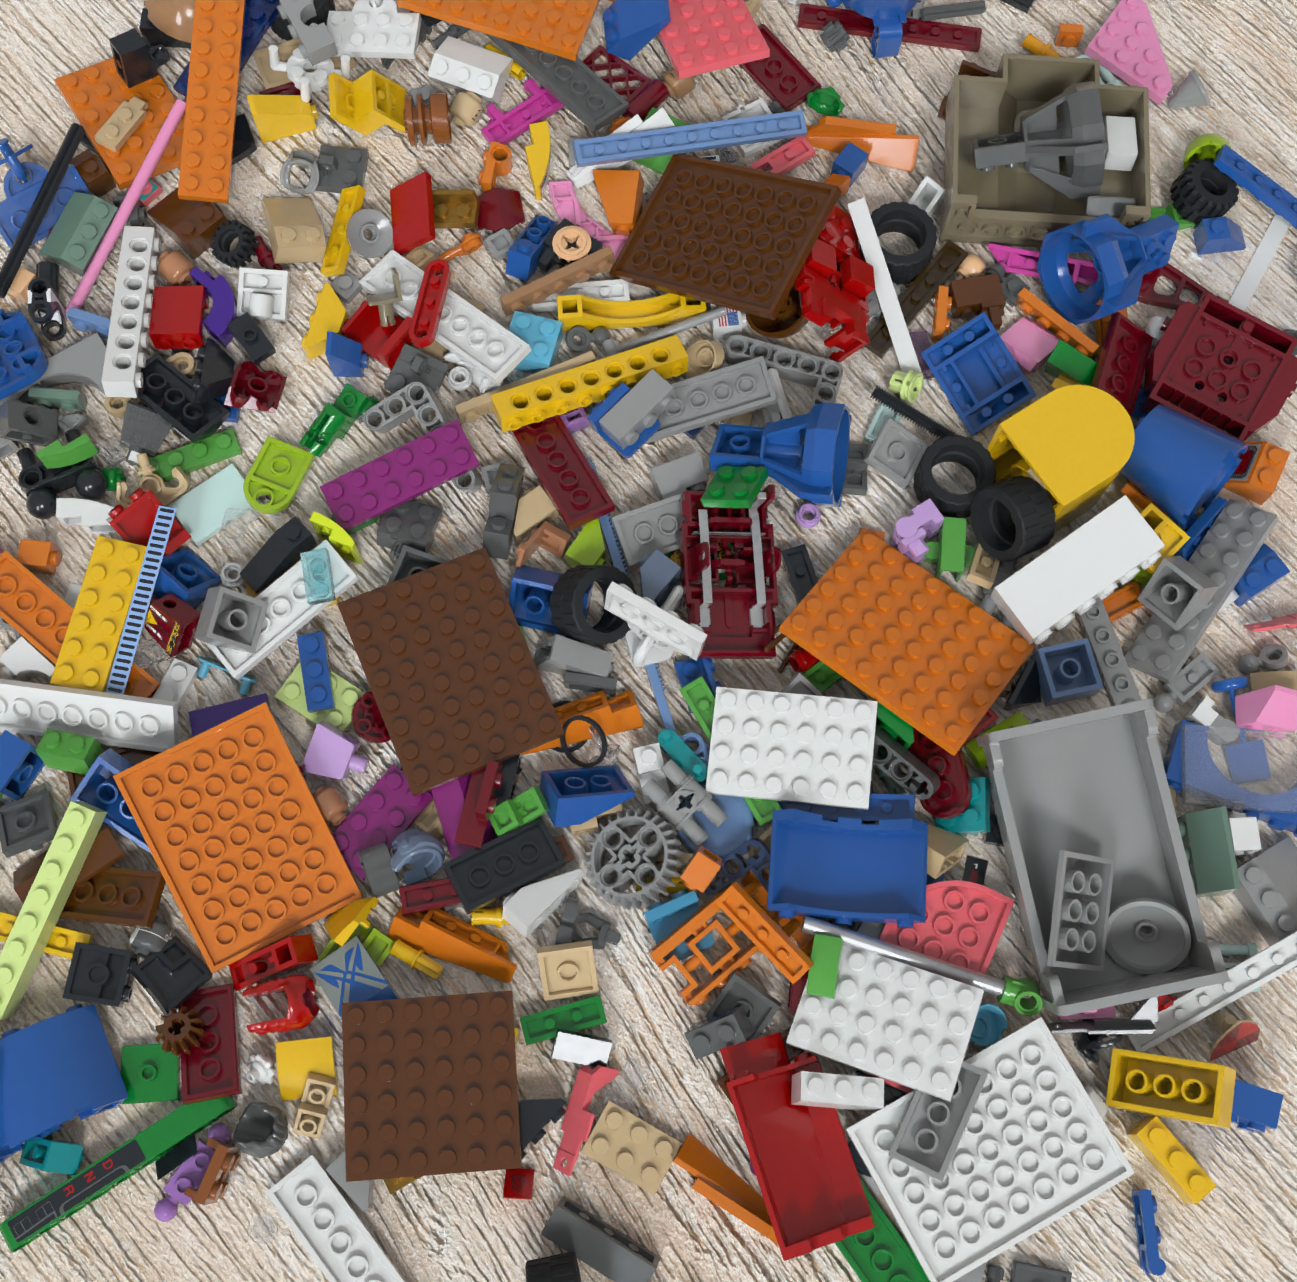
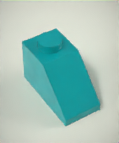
M47 1137L39 1140L29 1139L24 1142L25 1148L22 1149L19 1164L45 1172L76 1175L77 1169L83 1160V1145Z

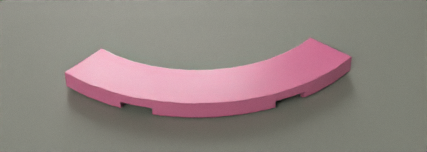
M572 180L548 182L552 204L559 219L562 221L566 218L574 225L583 228L591 237L603 244V248L610 246L614 252V259H617L629 236L613 234L605 230V227L598 224L591 217H588L575 195Z

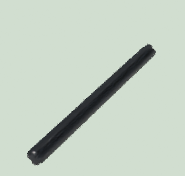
M77 123L71 124L0 270V298H5L82 140L85 129Z

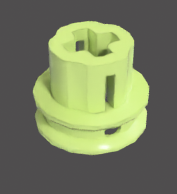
M896 370L891 377L889 390L900 394L902 401L908 400L909 403H914L923 386V373H916L915 370H910L908 373Z

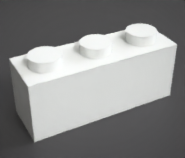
M800 1071L792 1075L791 1104L873 1112L884 1108V1078Z

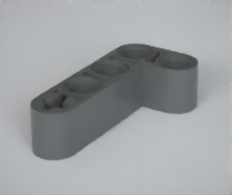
M876 724L872 762L910 794H914L915 798L925 800L931 797L940 788L941 781L939 776ZM879 745L886 747L888 756L880 753ZM900 762L908 766L909 773H904L900 769ZM917 773L918 776L914 778L915 780H913L911 777H913ZM924 781L928 783L927 789L923 787Z

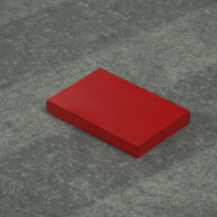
M425 171L390 190L394 251L400 255L436 238L431 175Z

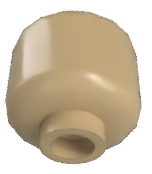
M468 90L466 92H459L449 106V112L453 116L451 120L461 128L465 125L469 127L474 126L484 111L481 104L483 102L482 99Z

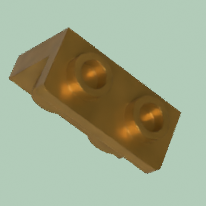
M467 188L460 190H432L435 229L477 228L480 201L474 190Z

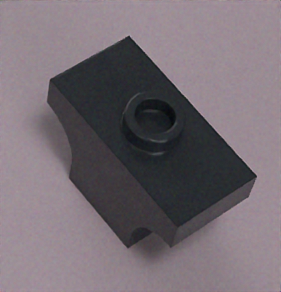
M248 312L227 324L240 349L251 363L258 365L276 353L274 346Z

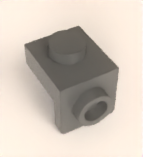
M126 194L113 197V203L118 209ZM138 199L128 221L131 226L144 227V222L148 221L147 212Z

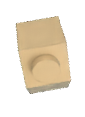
M540 485L535 489L530 488L526 490L519 499L513 532L517 545L527 540L535 527L539 528L545 521L551 523L559 517L558 511Z

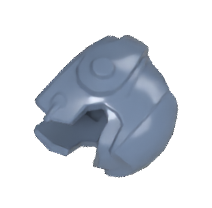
M421 828L405 830L391 843L393 852L391 867L395 872H398L404 864L414 865L411 870L404 873L402 883H405L406 886L417 884L433 877L445 859L442 843Z

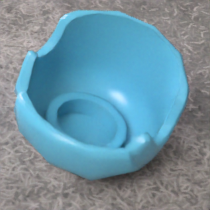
M982 1003L980 1005L970 1042L973 1045L988 1047L999 1041L1003 1032L1008 1028L1006 1015L998 1006L989 1003Z

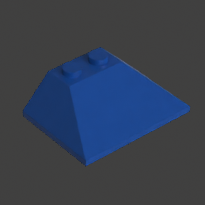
M985 312L920 353L971 436H974L1037 396Z

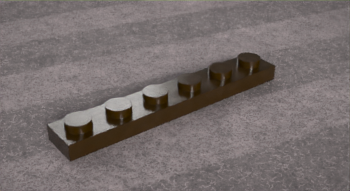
M947 241L898 299L907 328L936 295L939 285L943 286L968 256V252L952 241ZM883 317L868 334L870 343L864 346L881 359L893 346L885 318Z

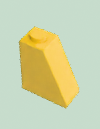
M247 95L251 113L262 143L317 129L314 119L319 117L315 104L310 105L309 102H303L301 95Z

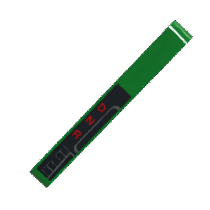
M233 1096L188 1105L183 1104L0 1224V1232L11 1253L36 1240L170 1152L193 1134L196 1135L238 1106Z

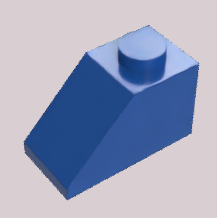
M1226 216L1202 219L1193 233L1198 255L1239 251L1246 248L1241 226Z
M327 332L325 355L334 377H364V368H368L369 358L368 354L364 353L362 344L337 333Z

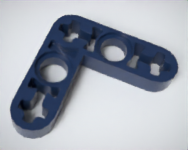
M759 838L747 840L722 858L720 871L716 875L721 872L723 877L715 883L716 888L710 885L703 893L708 895L718 893L750 869L768 893L769 880L764 877L763 870L765 867L770 866L771 850ZM751 844L753 847L759 846L760 851L758 855L760 857L752 855L745 862L742 856L750 851L749 845ZM734 859L739 863L740 870L738 873L732 874L726 869L727 860Z

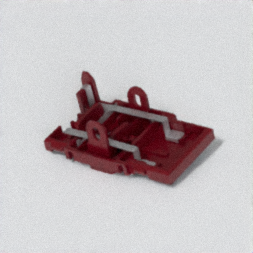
M769 484L763 491L760 490L751 508L736 509L703 507L701 497L705 491H684L681 494V509L684 520L679 524V530L682 531V534L679 536L683 597H686L683 607L688 608V624L698 625L707 634L704 647L698 659L775 658V646L768 652L764 651V648L775 639L774 628L776 624L773 608L778 605L776 572L781 565V550L778 546H774L773 524H767V507L775 500V485ZM717 542L722 543V548L725 551L724 559H718L717 551L720 549V546H717ZM728 543H734V549L741 550L731 555ZM718 569H725L727 577L725 588H720V584H715L719 581ZM769 577V585H765L766 579Z

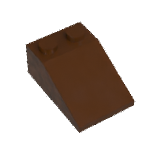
M178 188L147 211L148 215L193 260L209 249L210 244L214 243L211 240V236L216 237L214 230H220L219 225L221 223L226 225L225 216L211 202L179 199Z

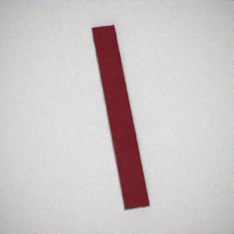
M800 4L798 28L823 31L822 28L829 22L834 24L839 21L848 35L870 38L873 36V20L862 16L854 10ZM906 18V23H902L903 33L901 42L979 52L982 28Z

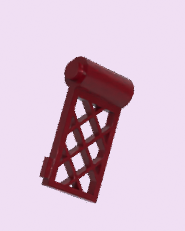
M601 45L583 61L594 73L595 71L609 70V76L600 78L606 83H610L612 89V83L626 81V88L614 89L619 95H627L626 101L629 103V107L622 114L624 118H633L638 114L641 120L644 121L652 107L657 109L670 95L663 82L658 79L651 80L619 57L607 53V49ZM601 55L608 59V63L595 64V60ZM612 69H623L626 75L612 76ZM639 80L642 82L639 87L629 88V81Z

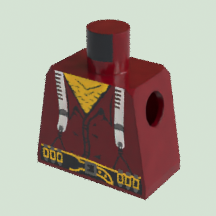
M167 594L160 599L152 595L144 626L164 651L173 658L191 647L201 614L174 594Z

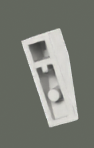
M577 869L522 887L516 894L512 892L503 902L502 918L527 938L582 884L584 872L581 869Z

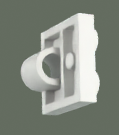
M239 268L237 317L248 312L252 319L287 321L290 272L284 270Z

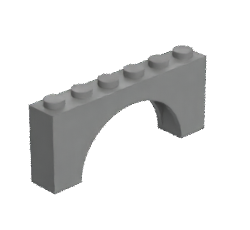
M98 333L84 337L80 342L71 347L62 349L58 354L48 358L47 370L40 379L0 400V406L11 399H17L29 404L31 402V399L28 397L30 387L50 389L63 384L78 383L92 386L105 395L102 385V374L106 345ZM0 438V460L20 450L17 441Z

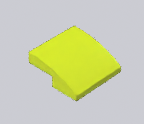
M313 511L309 521L318 538L330 542L342 558L361 565L363 559L355 542L348 533L331 519Z

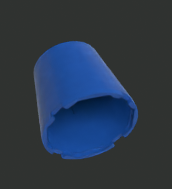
M1159 404L1135 425L1133 451L1120 472L1173 522L1185 530L1192 521L1198 519L1197 511L1201 507L1205 508L1208 504H1211L1229 481L1242 461L1238 458L1239 454L1244 455L1246 453L1248 444L1163 404Z

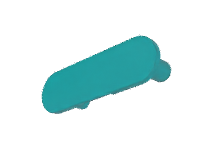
M672 729L660 731L657 740L666 753L688 776L690 774L694 775V779L697 782L705 781L708 768Z

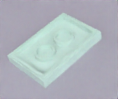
M230 464L168 505L170 508L177 509L175 516L197 546L253 510L244 495V478L233 464Z

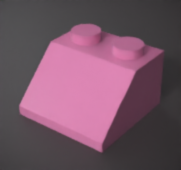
M1273 685L1235 696L1236 727L1247 729V732L1252 734L1264 733L1269 738H1283L1284 734L1296 731L1297 690Z

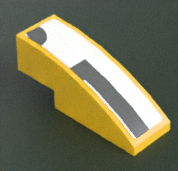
M548 121L529 124L532 145L525 146L526 161L536 200L542 198L550 175L551 138Z

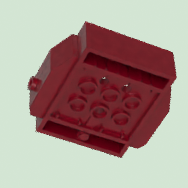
M1207 293L1198 306L1187 301L1179 306L1171 318L1166 317L1159 329L1163 333L1148 357L1145 366L1144 391L1148 395L1139 410L1149 414L1156 406L1163 404L1244 442L1267 426L1279 414L1287 397L1290 398L1297 388V357L1292 355L1297 345V338L1210 293ZM1224 358L1229 359L1231 364H1226ZM1194 384H1200L1202 390L1196 389ZM1217 396H1223L1225 401H1219Z

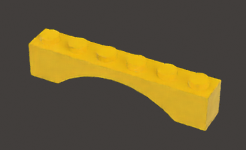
M672 293L635 301H608L584 295L557 296L558 321L563 323V332H569L577 326L584 327L587 330H594L599 326L607 329L673 325L705 313L706 302Z

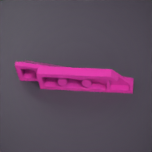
M994 243L988 244V248L1006 272L1040 278L1037 269L1039 251ZM1067 257L1069 273L1075 285L1078 281L1091 286L1097 281L1099 273L1095 270L1093 261Z

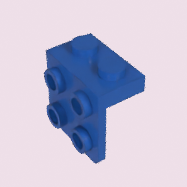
M622 383L619 387L613 388L607 398L591 410L587 418L596 433L623 457L630 458L660 428L661 424L657 419L653 426L644 429L639 434L638 440L633 445H628L624 450L603 432L599 420L630 391V388Z

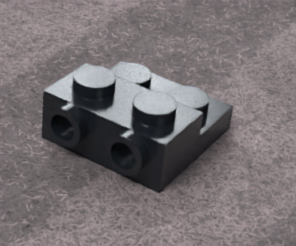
M76 942L62 998L123 1008L124 1002L129 1003L132 995V986H129L128 983L131 970L139 964V958H134L135 953L130 950Z

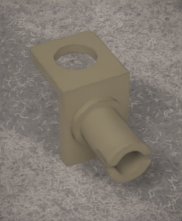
M395 267L391 268L394 291L366 296L369 306L378 305L380 325L384 327L388 326V322H390V326L396 324L393 303L402 301L399 274Z

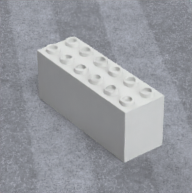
M1125 495L996 586L990 598L1027 644L1035 643L1038 646L1053 633L1052 629L1056 627L1059 631L1067 626L1075 618L1073 615L1076 612L1080 616L1093 607L1092 605L1096 603V598L1099 597L1102 601L1112 594L1118 587L1117 583L1120 582L1124 585L1140 572V567L1146 570L1162 556L1160 551L1165 547V544Z

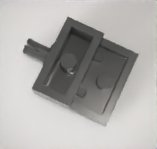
M410 500L386 512L377 529V545L392 549L390 556L395 558L396 555V559H398L403 545L428 553L434 541V532L442 517V509Z

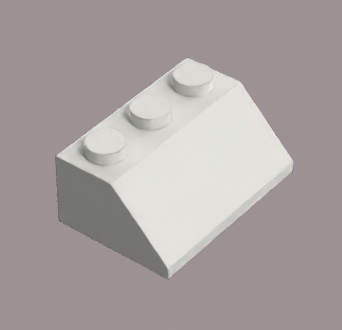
M448 36L434 53L427 76L435 83L460 92L471 91L481 99L499 105L513 58Z

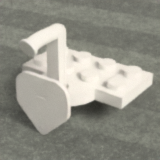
M358 0L354 4L352 11H329L326 27L335 42L338 52L333 57L348 55L349 57L416 59L422 21L420 13H399L394 2L395 0Z
M612 581L607 589L604 609L627 621L628 627L631 630L626 633L625 639L635 667L667 661L672 657L675 650L696 661L700 656L707 634L698 625L688 624L680 620L679 615L673 612L680 610L682 606L683 587L681 585H677L672 589L662 608L657 607L656 603L650 598H641L634 594L633 590L625 584L618 585Z

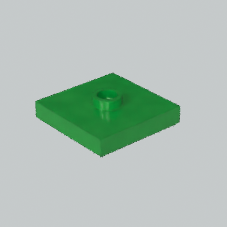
M162 1044L122 1046L121 1077L129 1097L121 1104L180 1100V1055L178 1057L174 1056L172 1052H164Z

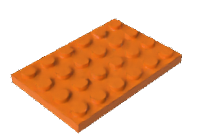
M110 58L54 79L58 90L79 124L84 127L88 139L118 188L122 190L130 187L176 101L159 73L156 77L128 88L116 71L114 59ZM136 96L148 103L146 118L117 153L96 143L94 136L123 101L129 102ZM185 115L182 116L150 178L180 167Z

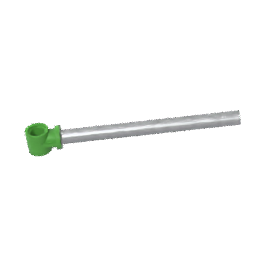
M807 915L803 919L801 932L814 936L815 934L843 938L844 946L877 954L983 989L984 992L996 995L998 1002L1015 1007L1018 1013L1023 1016L1036 1015L1042 1009L1043 1002L1039 985L1031 978L1015 979L1005 975L1001 980ZM1026 995H1031V996H1032V997H1030V998H1022L1023 996H1026Z

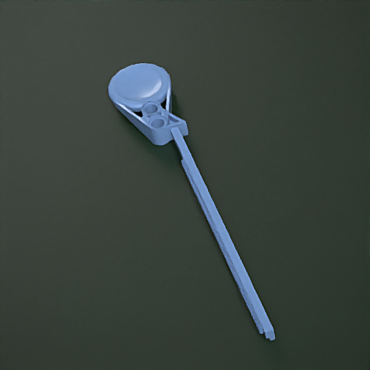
M589 457L586 458L591 468L595 472L596 476L598 477L595 463H590ZM608 513L598 518L613 567L618 568L629 576L628 568H626L627 564H624L623 552L620 551V543L618 542L615 530H613L612 517ZM656 663L647 665L645 670L664 729H672L676 733L663 692L666 690V687H662L664 686L663 678H660L662 674L659 673L660 669H657L659 665ZM693 732L679 736L685 744L694 742L698 745L699 748L694 753L708 768L710 748L701 736ZM706 780L703 782H698L704 789H706ZM692 794L689 797L687 796L682 803L681 796L678 798L680 804L677 811L683 807L690 809L691 806L688 803L693 796ZM712 794V800L728 818L719 827H716L701 811H695L693 819L709 835L701 845L720 858H724L751 838L754 828L753 813L743 797ZM682 830L678 831L685 847L694 853L698 846Z

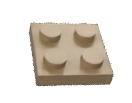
M592 940L537 948L544 1001L599 993Z

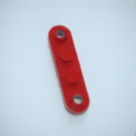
M442 259L431 261L425 268L409 329V337L416 347H427L436 338L452 275L448 263Z

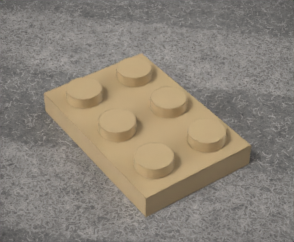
M608 1100L580 1152L655 1195L682 1143Z

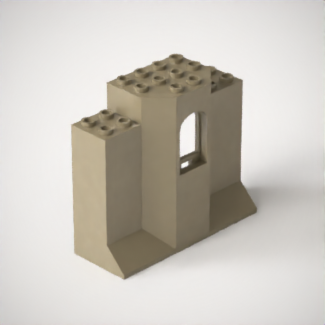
M1003 53L995 78L992 76L955 75L946 102L944 188L946 191L944 194L939 241L947 242L950 240L952 242L976 244L994 243L1006 246L1041 248L1045 234L1082 220H1091L1099 217L1086 215L1082 198L1070 199L1030 172L1025 171L1023 162L1020 163V166L1006 168L1005 165L995 166V169L991 171L976 169L971 139L1020 132L1021 116L1062 94L1063 90L1070 85L1094 81L1099 88L1103 123L1106 116L1135 118L1138 155L1131 171L1104 169L1103 184L1100 185L1101 193L1096 196L1137 199L1136 206L1126 205L1120 217L1113 218L1129 229L1147 222L1151 216L1148 88L1116 86L1113 84L1101 85L1099 60L1066 58L1064 56L1051 57ZM1062 103L1056 106L1057 121L1062 120ZM1059 156V170L1063 173H1067L1065 156Z

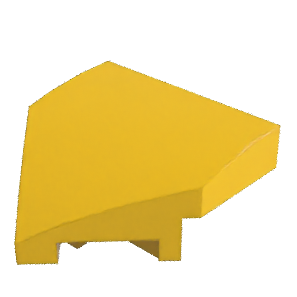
M368 897L355 900L335 911L323 924L333 941L343 947L359 924L368 928L370 926V922L367 920L368 914L372 913V909L377 906L379 899Z

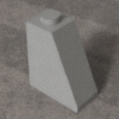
M556 634L537 644L534 663L537 670L565 675V672L608 678L613 670V662H611L613 653Z

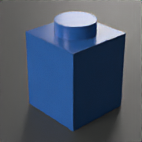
M849 142L833 161L831 174L850 176L849 187H851L866 168L869 154Z

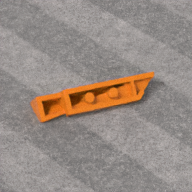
M631 689L608 700L603 690L554 708L561 726L568 719L577 715H583L595 720L604 731L605 736L644 726ZM582 720L571 722L565 734L567 745L600 737L591 724ZM560 738L521 754L526 755L560 747Z

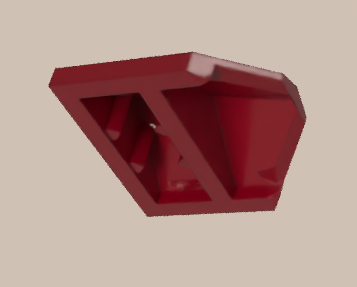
M495 187L478 196L480 201L478 230L499 231L503 228L511 229L519 223L523 224L525 222L520 191Z

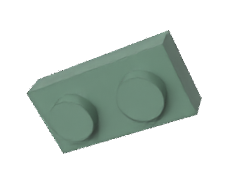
M29 388L28 397L35 405H44L49 409L57 408L67 412H76V410L86 411L87 401L80 391Z

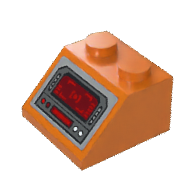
M1245 442L1248 444V449L1244 455L1239 454L1238 458L1242 461L1223 488L1262 505L1274 493L1290 452L1269 442Z

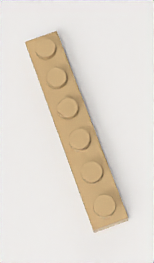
M590 351L455 405L457 418L460 424L475 422L481 416L488 413L494 414L491 403L492 394L594 362L596 358L593 352Z

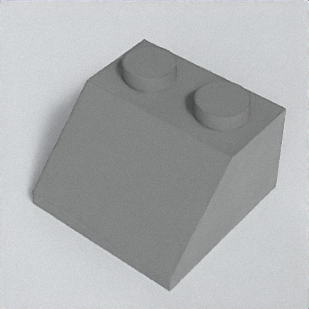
M1181 556L1164 557L1137 600L1178 631L1206 608L1220 586Z
M223 586L208 588L194 639L218 647L255 653L269 603Z

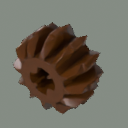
M182 1006L179 1012L174 1008H170L169 1017L161 1015V1020L164 1023L155 1026V1030L159 1033L155 1038L158 1044H162L164 1052H172L174 1056L179 1057L182 1050L186 1054H190V1047L192 1045L200 1047L197 1038L205 1036L204 1030L201 1029L205 1026V1022L202 1018H198L199 1014L196 1010L192 1009L189 1011L187 1007Z

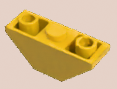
M325 283L323 290L318 292L316 299L317 307L315 312H312L310 315L308 334H304L302 339V348H304L309 359H314L326 352L327 332H334L344 336L340 329L344 326L346 320L349 319L346 309L329 283Z

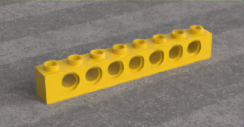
M670 336L492 394V410L503 433L517 430L522 426L534 422L538 423L546 418L562 415L568 411L587 407L592 403L606 399L609 392L613 388L619 387L622 383L626 384L631 390L652 369L663 379L680 376L688 372V355L678 336Z

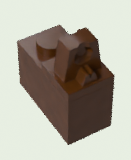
M998 273L950 281L948 296H952L950 310L953 319L960 317L968 319L985 312L996 331L1000 330V326H1002L1001 316H1004L1006 301Z

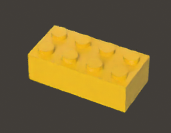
M1113 1048L1106 1105L1126 1111L1230 1129L1236 1070L1225 1065Z

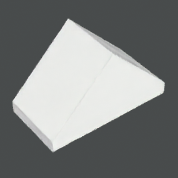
M926 175L908 203L917 205L920 209L925 210L929 217H932L940 209L946 189L929 175Z

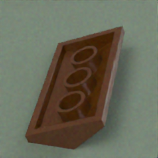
M104 822L72 890L126 855L115 829ZM48 850L13 872L14 890L23 904Z

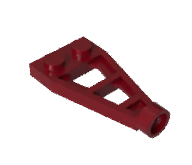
M1167 263V265L1143 275L1137 301L1146 305L1177 310L1180 305L1186 303L1179 298L1184 288L1199 296L1198 302L1195 303L1197 306L1207 293L1214 294ZM1164 276L1175 283L1176 291L1173 295H1162L1154 291L1158 277ZM1216 296V297H1218V298H1220V299H1222V300H1224V301H1226V302L1229 303V300L1224 299V298H1222V297H1220V296Z

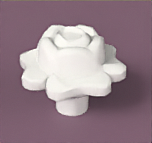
M261 1054L251 1055L249 1057L250 1062L247 1064L250 1070L246 1074L247 1080L251 1083L258 1080L262 1085L273 1083V1076L275 1075L273 1060Z

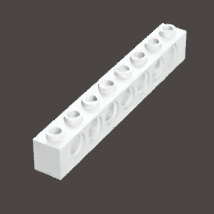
M124 226L102 374V385L106 397L137 398L138 388L143 387L141 368L146 366V355L143 350L148 348L149 341L146 328H150L151 315L149 309H152L153 294H151V291L156 287L154 271H158L159 265L156 253L161 252V239L156 237L154 227Z

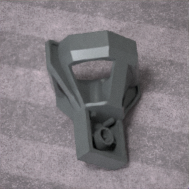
M1094 81L1072 84L1064 89L1062 94L1021 116L1020 132L971 139L975 168L980 169V171H991L995 169V166L1005 165L1006 168L1020 166V163L1023 162L1025 171L1030 172L1070 199L1099 195L1101 193L1100 185L1103 184L1106 149L1099 88ZM1062 103V120L1057 121L1056 106ZM1059 156H1065L1067 173L1060 172Z

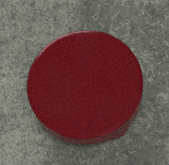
M372 691L365 693L353 706L351 712L352 726L357 735L367 742L376 744L388 742L391 738Z

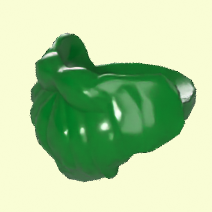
M831 86L825 89H816L814 92L807 94L808 106L825 116H836L845 107L840 95Z

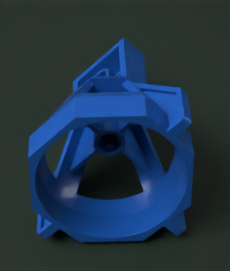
M1106 213L1094 219L1082 220L1045 234L1037 269L1049 304L1060 313L1059 315L1074 325L1103 318L1136 304L1143 275L1167 265L1173 243L1176 240L1179 223L1167 214H1164L1129 229ZM1086 252L1094 258L1093 265L1099 273L1097 281L1081 294L1075 287L1069 273L1068 253ZM1103 298L1101 305H1096Z
M823 402L813 406L811 413L772 423L767 422L765 427L721 423L709 454L710 471L717 472L720 466L766 467L769 477L775 479L797 497L803 498L813 505L838 508L842 504V492L846 479L850 425L852 422L850 409L845 404Z

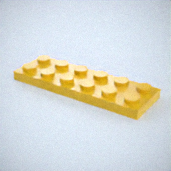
M103 536L97 537L50 681L51 685L99 692L106 691L147 546Z

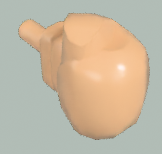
M976 254L968 255L956 270L958 277L955 280L985 276L983 272L986 267L985 262Z

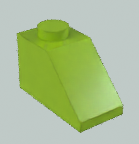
M598 518L585 525L566 551L565 559L569 565L576 567L577 565L606 564L605 548Z

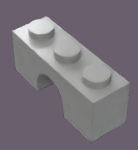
M278 0L280 5L276 6L282 20H288L290 25H287V28L292 38L299 40L300 45H298V48L304 59L308 58L312 66L338 54L335 42L324 22L317 26L305 25L308 19L317 16L312 0Z

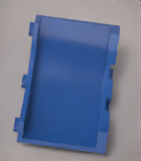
M795 808L773 811L767 910L778 912V917L795 918V915L805 917L807 915L813 918L835 920V925L851 926L852 922L897 923L899 928H914V923H925L928 823L910 818L879 820V824H864L862 819L837 817L836 821L822 820L823 815Z
M76 1004L67 1008L65 1013L21 1030L19 1028L11 1029L1 1035L0 1163H3L9 1157L25 1148L23 1142L29 1139L39 1140L63 1128V1123L74 1119L78 1115L81 1121L116 1108L129 1097L95 1004L85 1007L82 1004Z

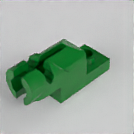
M347 383L334 404L326 403L299 444L302 447L309 448L310 453L321 458L329 450L336 438L343 440L370 398Z

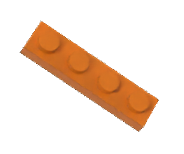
M1025 287L1017 294L1018 308L1024 314H1031L1035 317L1040 326L1046 330L1049 328L1055 333L1056 337L1092 360H1095L1099 355L1100 346Z

